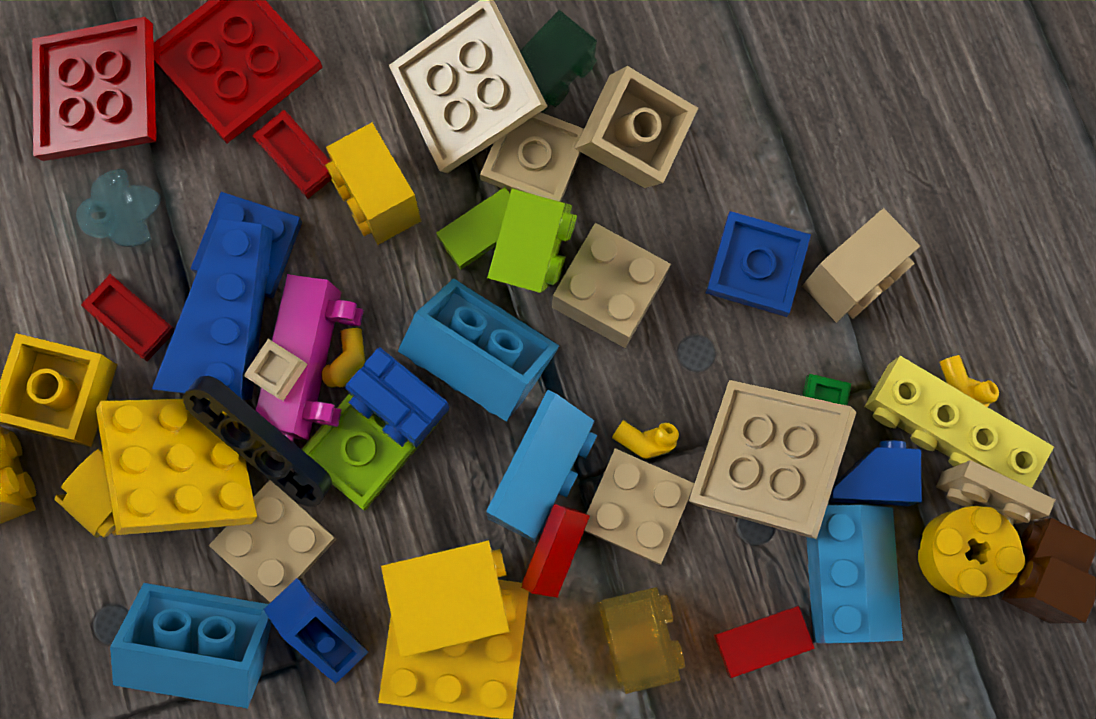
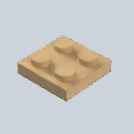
M539 112L493 143L481 171L480 179L500 188L506 187L510 192L512 188L561 202L581 155V152L574 148L584 128Z
M614 449L587 511L590 517L584 532L661 565L695 483L618 449Z
M971 460L942 471L936 488L948 493L947 499L964 507L973 505L992 507L1008 519L1012 525L1022 522L1029 523L1031 520L1049 516L1056 500Z
M269 480L253 497L257 518L254 522L247 525L226 526L209 546L271 603L296 578L300 580L334 543L336 538L295 500Z

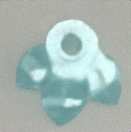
M124 169L106 172L92 184L91 198L86 199L79 205L76 212L78 226L89 236L95 238L109 237L120 246L133 247L144 244L151 240V236L143 221L155 212L161 202V195L146 186H129L128 176ZM98 211L107 214L103 219L91 217L92 213Z

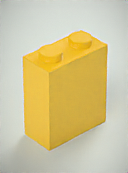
M489 540L381 566L400 658L510 632L508 622L516 621L511 593L502 595L498 577L506 576L501 549L492 550Z

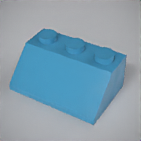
M453 278L415 313L398 352L412 360L415 365L426 369L446 382L452 389L460 391L483 406L489 413L497 415L507 422L523 403L555 355L559 345Z
M547 390L486 511L488 519L535 543L539 534L543 532L558 495L560 494L567 498L578 476L577 473L571 471L578 455L586 459L595 442L597 435L590 432L594 420L558 394Z
M827 505L817 539L806 537L813 643L903 641L893 508L870 505Z
M143 583L110 646L113 685L248 709L261 676L272 623L263 610L268 604Z

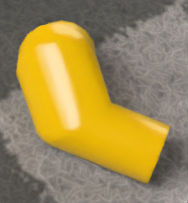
M348 328L340 331L343 353L331 365H326L322 370V380L328 387H345L356 372L363 367L365 354L362 329Z
M960 355L939 362L946 382L986 407L998 399L999 390L994 382L990 380L980 382L967 376Z
M623 420L613 434L612 439L638 456L648 459L669 453L674 449L679 438V432L673 424L666 422L661 423L658 428L641 432Z

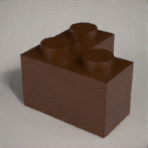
M1053 518L1038 520L1034 524L1031 523L1025 529L1020 539L1025 556V565L1013 583L1006 588L1001 600L1050 624L1086 623L1096 599V577L1088 574L1096 555V539Z

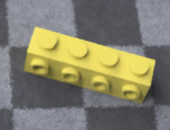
M902 356L888 364L864 406L874 412L872 416L879 423L889 428H896L898 426L911 434V441L919 447L929 451L936 449L950 457L948 462L953 467L971 460L1030 488L1033 487L1054 448L1051 444Z

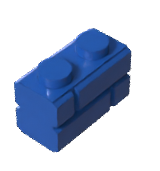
M380 347L374 351L345 387L349 394L353 396L348 403L365 418L369 419L374 413L384 421L386 426L382 431L401 447L407 441L415 448L418 447L450 408L445 399Z

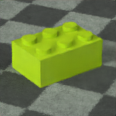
M511 188L487 278L539 293L550 287V285L557 283L560 280L566 258L559 255L562 241L571 240L577 215L570 214L572 205Z

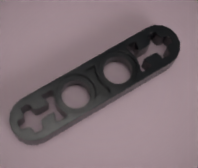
M201 376L193 382L183 396V403L192 416L299 504L315 507L323 501L332 486V480L329 473L218 379L211 376ZM236 421L246 426L251 434L243 433L234 426L233 422ZM267 450L277 453L285 462L273 459L267 453Z

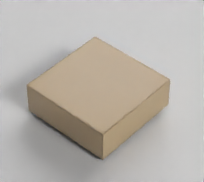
M268 339L243 376L284 401L308 364Z

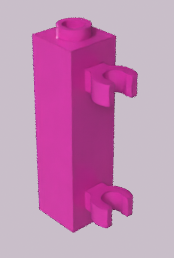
M287 274L272 341L308 365L284 401L261 388L256 411L292 442L293 438L309 441L313 422L338 427L342 412L341 409L334 408L335 405L317 402L322 383V370L326 365L334 324L338 322L360 327L364 310L356 308L357 304L354 302L340 300L342 292L329 280Z

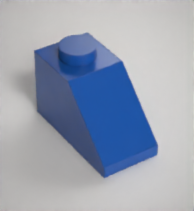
M881 441L880 447L865 453L834 483L828 503L911 506L921 503V449H907V442Z
M298 578L263 609L281 637L335 684L368 653L364 645L330 608Z

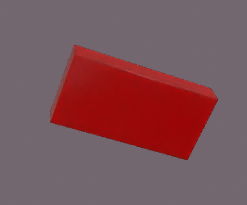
M285 110L281 111L252 135L258 145L307 199L331 181L332 178L325 166L331 161Z
M111 274L81 304L85 310L146 362L173 335L175 330Z
M558 504L553 505L521 588L532 594L558 598L590 515Z
M799 606L714 634L729 678L815 649Z

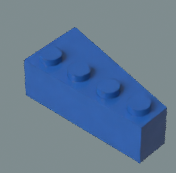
M218 218L153 384V390L185 393L197 378L211 376L224 383L242 400L252 399L254 382L243 375L258 354L273 229L260 223Z

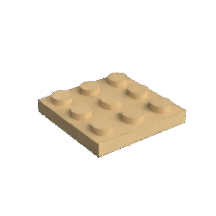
M479 0L389 65L441 172L449 173L548 107L494 0Z
M729 380L689 502L698 507L817 539L856 411L851 406Z

